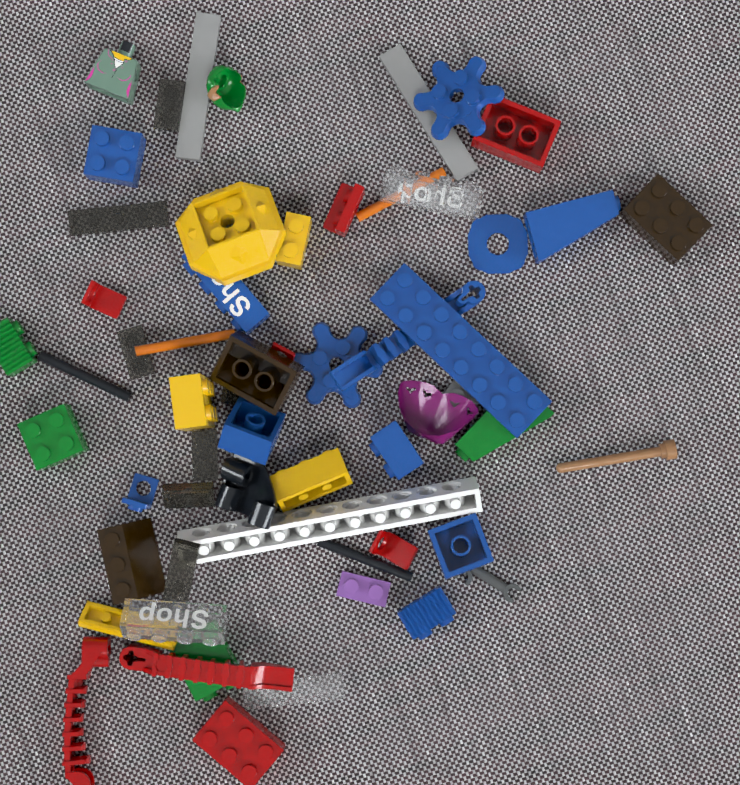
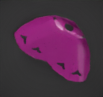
M410 380L400 383L398 390L399 408L408 432L436 444H445L479 412L477 406L462 395L456 393L442 394L435 386L422 381ZM406 387L410 389L416 388V390L410 394ZM423 390H425L426 393H431L432 396L425 397ZM450 401L460 404L454 408ZM467 408H469L470 412H473V414L467 415Z

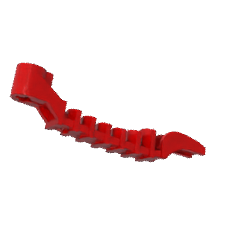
M84 636L81 665L74 672L67 675L69 682L68 687L65 689L67 699L64 702L66 713L63 717L65 729L62 732V737H64V745L62 746L64 759L62 766H65V778L73 785H95V778L91 770L85 767L75 768V765L90 764L91 762L90 755L74 756V751L86 749V742H74L75 736L84 735V727L75 728V722H84V714L75 713L76 708H85L86 699H77V694H87L88 686L83 685V680H89L94 667H109L110 636Z
M139 642L129 644L119 655V661L124 668L143 671L154 677L159 675L165 676L167 679L171 677L178 678L180 681L191 680L193 683L205 682L207 685L234 686L237 689L244 687L250 690L273 689L292 692L295 667L253 662L251 666H246L244 660H240L239 665L231 664V660L226 659L225 663L217 662L216 658H212L211 661L203 660L202 656H198L196 659L189 658V654H184L181 657L176 656L175 652L163 654L162 650ZM134 651V656L138 658L133 660V656L129 655L130 652Z

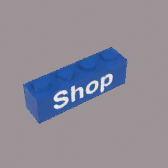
M186 254L182 255V258L186 261L183 267L191 276L195 273L202 280L199 286L207 295L211 292L218 299L215 304L223 314L227 311L234 318L231 323L237 331L244 330L249 335L270 317L268 311L241 280L224 286L214 279L192 270Z

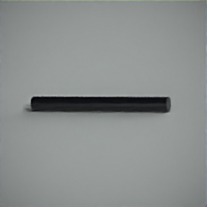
M41 351L38 356L39 361L128 402L132 396L131 392L44 351Z
M325 540L317 543V546L406 581L411 582L414 573L404 570L401 567L334 541Z

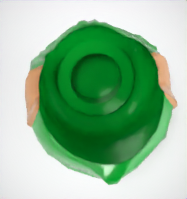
M220 64L215 66L207 77V96L218 108L238 113L246 97V86L241 82L242 75L232 67Z

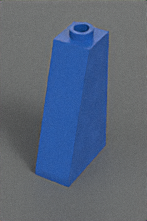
M613 190L526 212L523 219L535 263L539 264L616 218L619 215V210H621V203L619 197L614 196Z

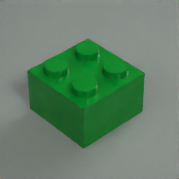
M68 404L59 405L17 424L37 471H44L90 451L72 408Z

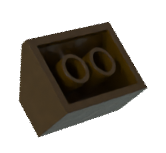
M239 330L230 335L209 379L276 416L294 389L305 366Z
M152 518L97 530L113 605L168 591Z

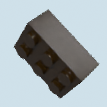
M659 174L619 213V216L671 265L677 263L713 226Z

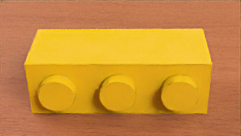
M338 448L324 451L319 456L303 460L293 467L279 470L270 476L276 500L283 513L353 484Z

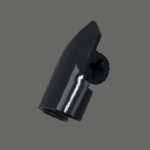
M234 454V457L225 460L221 468V478L224 481L221 484L215 505L225 510L249 516L247 521L249 524L269 530L277 508V500L267 469L263 464Z

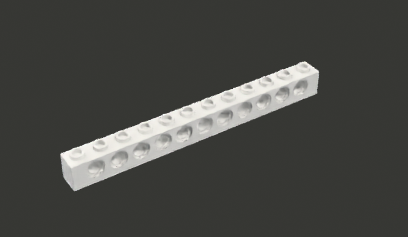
M469 477L300 508L284 513H275L269 530L249 524L247 522L248 518L181 530L177 533L176 546L181 567L477 513L482 512L483 509L476 478Z

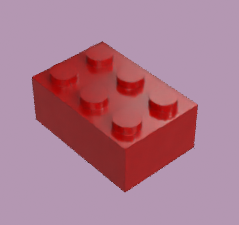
M503 98L500 103L486 105L482 115V120L486 124V130L482 135L473 137L471 146L540 173L562 121Z
M229 696L226 697L192 739L194 743L244 785H256L281 755L286 745Z

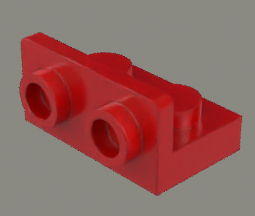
M342 183L325 219L323 228L345 238L365 194V187L355 183L354 187Z

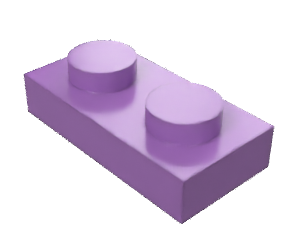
M342 570L336 596L385 607L391 582Z

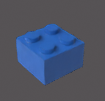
M92 125L83 174L92 181L138 188L146 146L145 137L142 133Z
M239 396L224 423L217 447L229 453L250 459L253 462L266 465L279 438L286 414L279 411L275 416Z
M396 420L370 437L372 443L369 444V447L376 457L382 456L386 462L383 468L390 478L395 476L397 480H400L424 464Z
M476 513L430 529L427 532L445 580L494 561Z

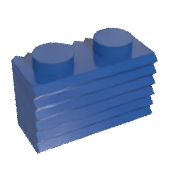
M439 585L398 610L397 614L412 639L414 640L418 637L419 640H423L433 633L431 629L438 624L443 627L452 622L456 611Z

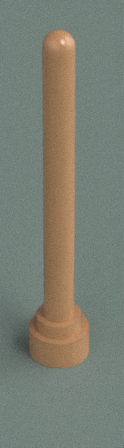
M674 439L664 440L662 444H658V447L559 463L556 466V470L559 473L654 457L672 460L677 459V448Z

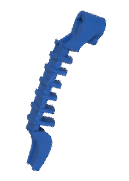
M469 281L444 300L457 313L463 315L484 299L485 287L478 281ZM469 292H476L477 295L475 297H468L462 301ZM396 330L390 337L383 338L379 344H373L368 351L364 350L332 370L330 375L336 381L341 392H343L358 381L374 373L378 368H382L390 360L396 359L401 353L404 354L412 346H416V344L402 330Z

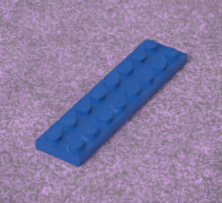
M405 263L370 298V301L516 439L552 402Z

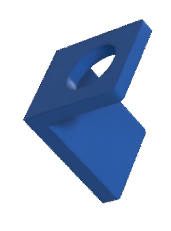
M135 473L128 497H123L122 503L129 504L128 509L142 512L143 509H151L159 479ZM147 481L150 484L151 491L148 495L142 496L137 492L139 482Z

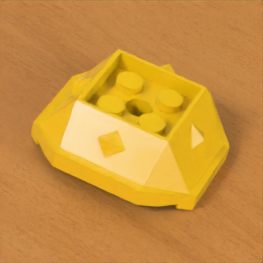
M241 181L194 198L175 222L191 269L214 279L224 286L273 268L276 255L286 236L285 228L270 189ZM233 224L231 227L225 228L227 225Z

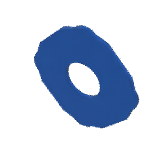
M508 214L485 215L473 221L468 233V256L475 269L487 274H509L523 267L528 255V238L523 222L519 218ZM496 233L506 236L509 242L508 250L501 255L491 253L487 247L488 238Z

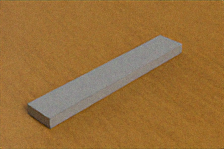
M196 12L175 154L176 159L201 162L210 101L207 96L206 83L210 71L215 67L221 15Z
M398 44L380 55V61L456 182L477 171L478 166L454 128H451L445 139H434L431 135V127L437 118L436 113L431 110L418 111L414 107V97L419 93L430 92L402 45Z

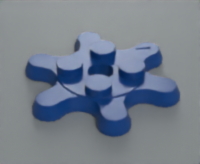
M472 57L463 70H457L456 72L450 69L447 62L437 61L433 64L432 74L436 78L437 84L432 88V91L417 94L414 97L413 104L418 111L431 110L436 113L437 118L431 127V135L434 139H445L451 128L458 124L464 125L469 134L474 137L480 136L485 132L486 124L482 120L480 112L487 104L500 103L505 96V92L499 85L484 86L481 83V76L486 70V62L482 57ZM454 92L464 93L461 101L452 102Z
M319 322L312 329L313 336L317 342L315 350L311 353L297 352L295 354L294 361L305 366L303 371L309 372L313 377V383L306 392V399L309 403L317 405L323 401L326 394L336 392L341 395L345 406L356 408L361 403V395L357 390V383L341 392L336 381L330 375L332 370L329 364L333 358H340L343 362H346L360 353L361 346L368 337L367 330L362 326H355L346 337L336 338L331 333L328 324ZM383 367L378 368L367 377H379L383 372Z

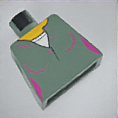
M123 40L118 52L105 48L85 78L84 82L88 88L133 105L141 72L139 62L132 58L136 46Z

